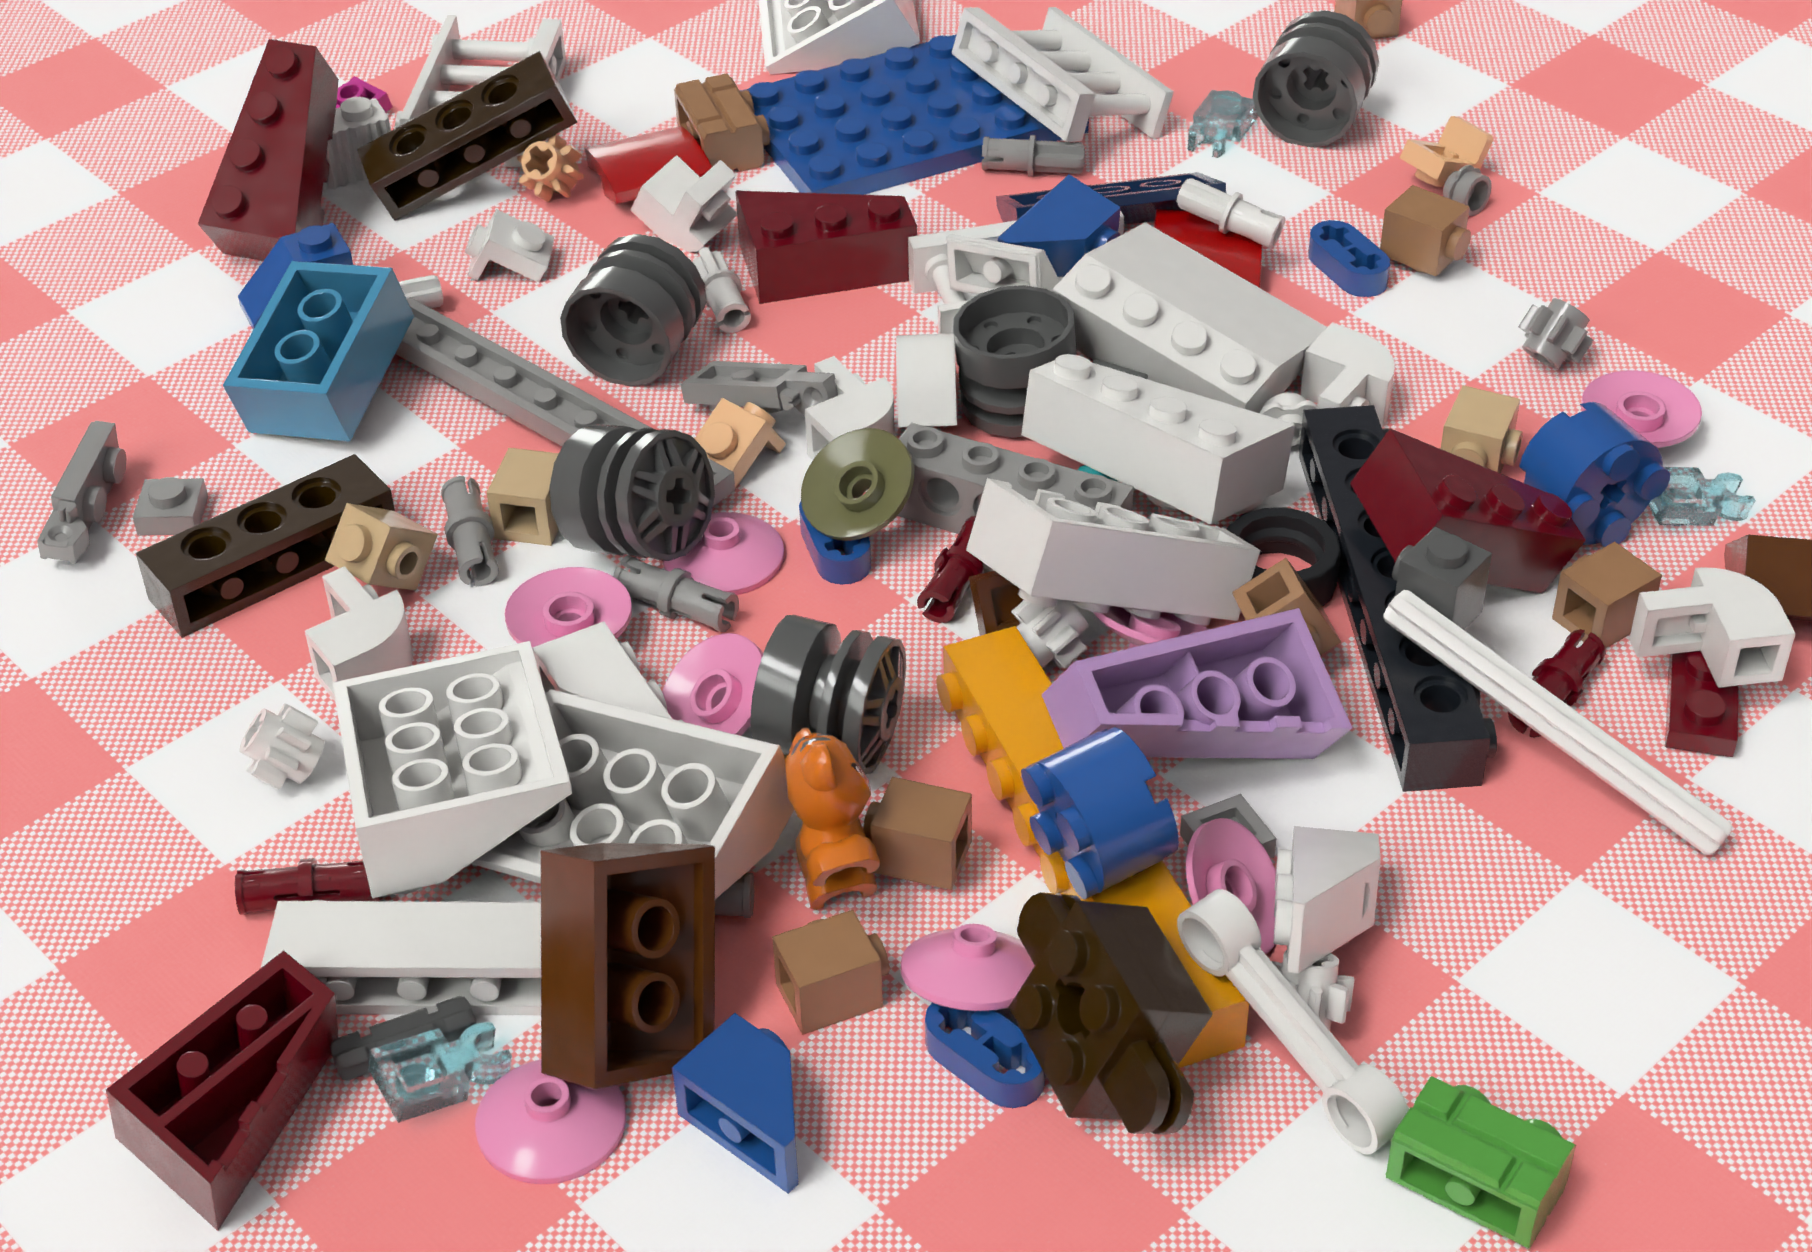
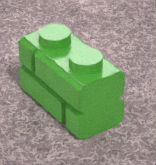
M1431 1076L1417 1096L1413 1108L1410 1107L1394 1132L1385 1177L1530 1249L1544 1226L1547 1216L1551 1214L1564 1192L1576 1144L1563 1139L1560 1133L1545 1121L1534 1118L1523 1120L1492 1105L1484 1094L1471 1086H1452Z

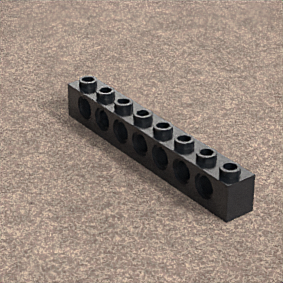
M1374 405L1303 410L1299 459L1317 517L1325 521L1338 536L1341 549L1338 585L1402 791L1482 786L1487 758H1493L1496 755L1497 736L1493 720L1490 717L1483 718L1480 709V690L1390 626L1383 618L1386 608L1395 597L1397 581L1392 578L1395 561L1350 483L1389 428L1382 429Z

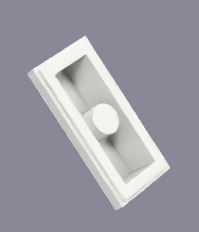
M955 234L946 236L950 290L978 295L999 287L1026 285L1052 291L1059 282L1045 251L1042 249Z

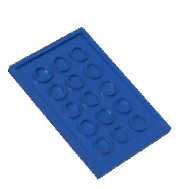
M956 34L952 36H936L928 42L913 45L910 48L894 47L879 55L863 59H848L840 65L817 71L805 70L799 72L794 77L771 83L759 82L753 84L748 89H744L750 92L755 116L764 115L767 121L770 144L764 146L765 151L800 193L865 195L977 164L984 159L982 157L984 136L1029 140L1030 135H1036L1037 141H1060L1063 139L952 55ZM1089 119L1085 129V133L1089 132Z

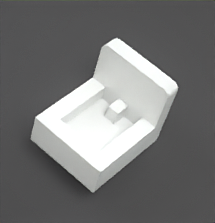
M496 209L487 226L484 227L477 224L470 236L465 249V254L472 256L467 276L478 280L488 261L492 260L539 283L548 268L554 236L544 232L540 227L531 222L518 220Z

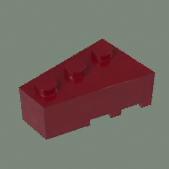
M735 190L739 245L759 304L909 281L908 237L917 236V224L905 196Z
M1391 428L1350 483L1395 562L1406 546H1415L1434 527H1437L1492 553L1487 585L1544 593L1586 541L1571 518L1572 511L1570 507L1558 496Z
M283 950L106 1089L115 1138L217 1231L331 1056V1042L338 1038L335 993Z

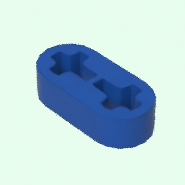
M1338 220L1322 221L1311 228L1308 258L1342 290L1358 297L1378 296L1388 287L1390 258L1359 230L1349 223Z
M800 501L801 536L819 575L830 583L840 585L853 584L864 579L871 570V544L869 536L857 540L843 541L821 534L807 520ZM841 548H842L843 551H844V553H845V555H842L841 552H840L839 550H836V549H841Z
M931 1003L927 1008L925 1015V1044L928 1053L935 1061L988 1101L1000 1107H1024L1039 1098L1044 1090L1045 1074L1018 1026L996 1010H958ZM966 1026L970 1027L971 1035L962 1029ZM950 1027L953 1031L947 1033L945 1028ZM999 1065L1008 1071L1004 1074L1000 1073ZM1022 1066L1025 1068V1073L1022 1074L1016 1069Z

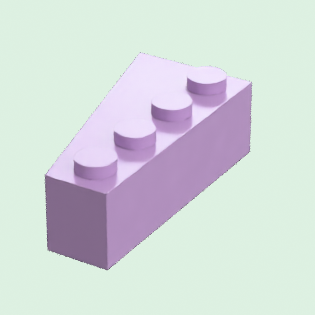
M1299 608L1074 661L1042 694L1063 748L1096 732L1116 727L1123 730L1137 744L1145 757L1315 759L1353 729Z

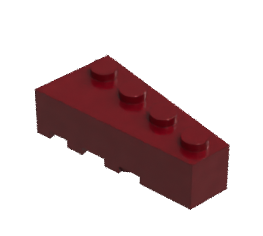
M268 39L198 221L201 229L223 254L264 261L281 237L300 232L309 226H323L325 211L321 207L323 183H328L330 164L326 160L328 140L333 138L339 79L316 46Z

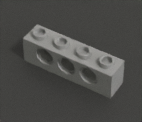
M910 423L899 438L909 450L915 470L914 484L910 497L904 508L897 515L899 517L959 534L965 521L971 516H976L987 478L1009 482L1013 490L1028 500L1034 501L1037 490L1041 489L1063 494L1066 500L1083 504L1095 510L1097 502L1120 506L1130 511L1133 510L1134 486L1107 479L1101 475L1086 473L1051 463L1045 459L1030 457L995 447L989 443L974 441L915 423Z

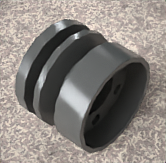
M1328 10L1306 12L1290 21L1279 36L1269 57L1255 78L1252 97L1257 115L1270 132L1287 143L1306 147L1327 146L1342 138L1354 123L1362 108L1363 101L1368 96L1376 80L1379 58L1375 42L1359 23L1347 15Z
M641 234L618 237L604 248L598 260L591 266L587 277L578 284L566 301L560 316L562 337L571 354L589 372L610 383L630 387L650 384L664 374L678 353L681 343L687 339L692 328L699 321L706 305L705 283L696 265L679 248L658 237Z
M1026 285L1008 286L978 294L963 304L953 319V335L956 361L959 366V388L961 390L963 414L971 425L988 434L1009 438L1025 437L1021 433L1030 370L1054 361L1060 355L1077 354L1073 308L1064 297L1048 289Z
M604 424L580 428L564 443L554 462L549 487L552 515L561 535L575 548L596 553L628 554L639 558L649 557L665 561L686 556L701 541L711 520L715 498L712 467L704 448L692 435L676 430H656L653 428L637 430L627 426Z
M786 615L777 624L767 642L757 671L750 717L752 739L780 745L783 754L788 756L792 742L801 729L809 728L811 733L831 734L847 744L865 775L873 773L880 764L891 742L900 715L907 668L906 650L901 639L877 636L873 640L870 632L852 630L841 643V634L836 624L799 615Z

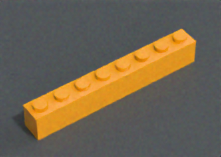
M1013 626L943 646L944 674L938 675L936 678L937 691L942 706L947 713H956L961 722L962 735L968 751L972 756L980 754L986 765L988 781L994 796L999 801L1006 799L1012 809L1013 821L1020 841L1026 847L1032 845L1040 858L1042 875L1049 891L1053 894L1076 895L1081 901L1147 907L1213 1013L1178 1064L1179 1068L1245 1047L1249 1003L1226 975L1214 976L1209 974L1192 959L1185 949L1178 933L1177 919L1180 913L1191 907L1163 860L1084 900L1073 888L1066 873L1065 862L1059 852L1047 855L1038 844L1031 829L1029 819L1031 816L1039 813L1024 786L1021 770L1063 749V746L1042 697V694L1052 683L1017 627Z

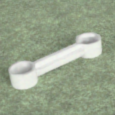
M1217 889L1180 913L1177 919L1178 933L1189 955L1209 974L1214 976L1226 975L1315 1082L1323 1092L1322 1105L1325 1115L1338 1136L1348 1146L1362 1154H1372L1391 1140L1396 1128L1409 1110L1401 1091L1378 1068L1369 1064L1358 1065L1260 948L1261 934L1248 908L1232 893L1223 889Z

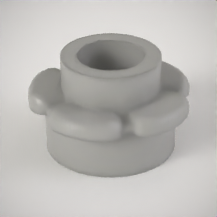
M1466 165L1459 171L1453 172L1447 178L1443 188V196L1470 206L1469 216H1475L1484 209L1490 198L1491 180L1488 176L1483 175L1480 169L1474 168L1472 165Z

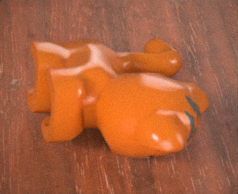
M803 728L796 734L789 749L790 753L785 758L788 799L798 818L803 821L801 830L795 840L798 864L805 878L810 909L818 910L825 906L824 903L827 900L844 892L859 891L862 897H869L876 893L877 885L873 872L879 868L880 860L875 845L866 837L859 820V816L871 796L870 783L846 743L831 734L811 733L809 728Z

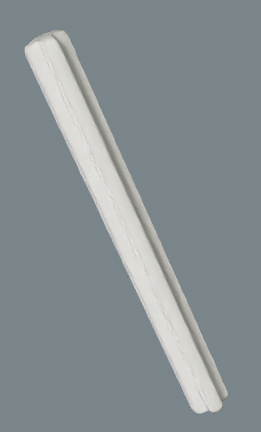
M1403 590L1389 603L1383 615L1386 623L1702 853L1712 855L1728 838L1733 828L1730 821L1409 590Z

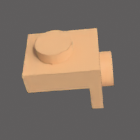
M1451 116L1438 143L1407 139L1399 158L1417 168L1414 175L1418 179L1433 186L1443 187L1447 178L1453 172L1459 171L1463 166L1472 165L1474 168H1481L1493 142V136L1461 117Z
M724 398L719 401L694 438L704 448L710 460L734 472L735 488H737L764 446L780 454L786 445L772 428L776 420L769 413L751 402H747L741 408Z

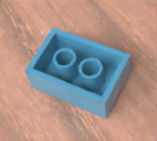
M291 261L223 384L226 393L249 433L351 441L414 318V314L393 268Z

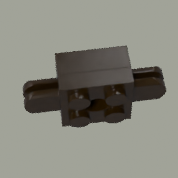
M1044 892L1032 895L1024 904L1019 915L1017 935L1035 966L1011 1002L1009 1009L1068 1118L1122 1120L1127 1131L1131 1134L1151 1132L1158 1135H1169L1178 1132L1186 1125L1192 1112L1194 1091L1178 1064L1213 1013L1151 912L1144 906L1081 901L1076 895L1063 894L1059 896Z

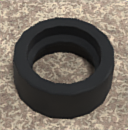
M1287 507L1261 508L1245 513L1228 526V531L1261 550L1259 555L1283 553L1298 557L1311 564V567L1299 570L1297 573L1322 607L1332 599L1338 582L1341 549L1338 536L1325 521L1308 512ZM1256 565L1252 579L1260 575L1267 569L1260 568Z

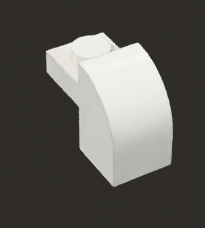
M676 155L641 187L631 211L662 240L688 252L698 251L737 216V212L729 205L731 198L726 194L736 174L720 160L700 178Z
M1332 322L1305 350L1300 395L1307 400L1318 403V409L1374 405L1379 422L1383 428L1388 419L1395 371L1393 356L1376 339Z
M953 333L896 335L898 427L907 428L910 423L925 427L957 426L956 358Z
M835 356L814 363L815 372L835 374L838 396L805 409L807 455L812 460L829 442L853 430L876 428L895 435L894 394L889 381L885 377L865 384L857 373H852Z
M345 566L323 575L322 579L331 619L305 630L315 678L335 701L333 682L411 666L413 650L404 604L399 592L394 590L378 597L371 585L361 586Z
M1701 567L1695 568L1691 587L1639 593L1629 640L1637 657L1701 651L1719 688L1782 681L1796 633L1778 599L1762 584L1734 571Z

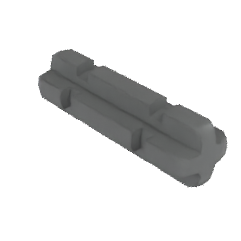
M457 996L437 1003L438 1011L428 1014L425 1007L370 1026V1035L361 1037L359 1031L334 1039L331 1042V1054L337 1073L342 1080L350 1081L372 1073L370 1065L380 1062L381 1068L384 1069L438 1050L439 1041L447 1039L450 1046L472 1038L477 1033V1024L469 1002L465 997Z

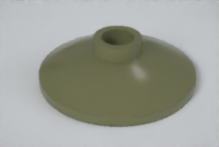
M876 428L853 430L829 442L812 460L802 482L801 504L807 520L821 534L843 541L865 538L886 527L904 508L913 488L915 470L909 450L895 435Z

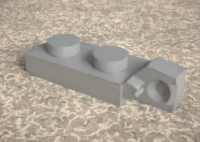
M712 361L681 384L684 403L708 405L710 410H714L719 401L724 398L740 407H744L747 402H751L769 414L783 410L786 411L795 407L805 416L806 408L838 396L834 373L807 372L806 365Z
M95 420L87 428L51 495L53 511L37 539L41 559L46 560L50 558L70 561V563L76 564L90 546L88 531L93 522L99 523L102 520L106 510L107 495L114 483L119 484L123 480L126 470V452L124 449L119 448L115 423Z

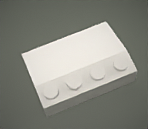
M758 0L765 68L770 75L802 72L805 70H821L840 65L848 59H863L885 53L890 48H910L921 42L913 0Z
M1146 222L1086 253L1052 289V292L1064 297L1073 308L1076 350L1093 360L1096 358L1148 374V380L1260 413L1267 400L1275 395L1282 394L1302 372L1305 350L1327 328L1320 322Z
M530 641L333 682L355 829L372 898L390 894H410L422 887L445 882L572 794L569 775Z
M550 689L546 698L569 775L572 794L471 864L541 884V850L597 843L707 844L715 846L716 900L773 849L794 811L788 799L785 756L780 745Z

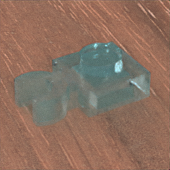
M1212 89L1193 113V125L1188 129L1187 150L1194 152L1197 146L1201 144L1213 145L1212 157H1221L1226 152L1227 140L1240 142L1258 118L1253 99L1242 97L1239 93L1230 90L1217 91Z
M1665 467L1670 472L1669 484L1660 496L1651 500L1648 506L1659 525L1714 526L1718 516L1731 521L1747 519L1756 500L1754 496L1736 495L1743 481L1741 475L1721 473L1715 479H1705L1699 467Z
M483 1022L474 1024L462 1033L459 1040L450 1043L446 1041L441 1030L437 1028L370 1049L368 1070L398 1123L467 1101L470 1081L477 1084L490 1085L510 1071L512 1054L509 1050L499 1051L490 1055L481 1053L494 1047L496 1028L493 1023Z

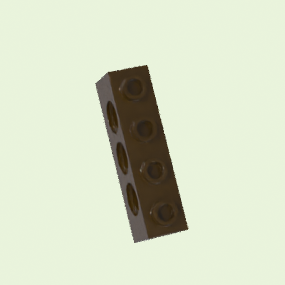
M538 51L358 148L357 152L371 188L393 220L396 221L524 152L532 143L544 141L578 122L560 84L543 55Z
M353 454L142 549L135 554L148 600L181 638L190 635L334 567V565L325 561L346 503L395 511L391 489L356 454Z

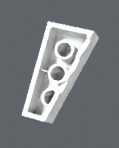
M1065 354L1058 356L1054 361L1030 370L1021 435L1117 481L1132 485L1134 489L1212 525L1284 489L1295 424L1095 364L1079 355Z
M990 478L986 480L966 551L1020 588L1019 597L1036 605L1055 607L1058 599L1067 600L1080 608L1096 613H1108L1110 606H1117L1147 619H1159L1161 612L1174 613L1175 616L1184 621L1205 626L1210 624L1211 618L1238 621L1241 610L1232 592L1252 579L1261 551L1224 528L1151 513L1150 520H1148L1146 517L1133 511L1102 502H1097L1096 508L1093 510L1083 504L1066 500L1063 494L1041 489L1037 490L1034 501L1028 500L1013 490L1009 482Z

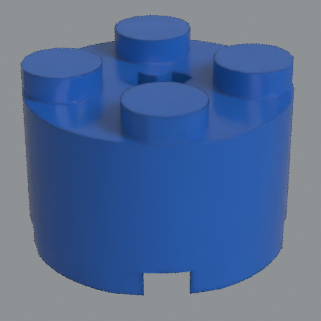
M1587 402L1580 404L1586 409L1585 411L1571 417L1563 411L1546 422L1527 445L1519 467L1526 472L1525 484L1558 496L1570 507L1572 511L1571 518L1586 540L1583 545L1600 543L1603 547H1606L1613 542L1620 544L1626 539L1630 533L1631 524L1642 514L1651 500L1660 496L1667 488L1670 481V472L1663 466L1662 456L1656 446L1605 405L1597 402Z
M1113 727L1109 730L1105 729L1101 732H1096L1021 770L1024 786L1039 813L1031 816L1029 819L1033 834L1047 855L1059 852L1065 862L1068 878L1082 899L1086 900L1161 862L1165 857L1178 850V829L1169 801L1166 798L1156 804L1154 803L1146 781L1156 777V774L1137 744L1120 728Z

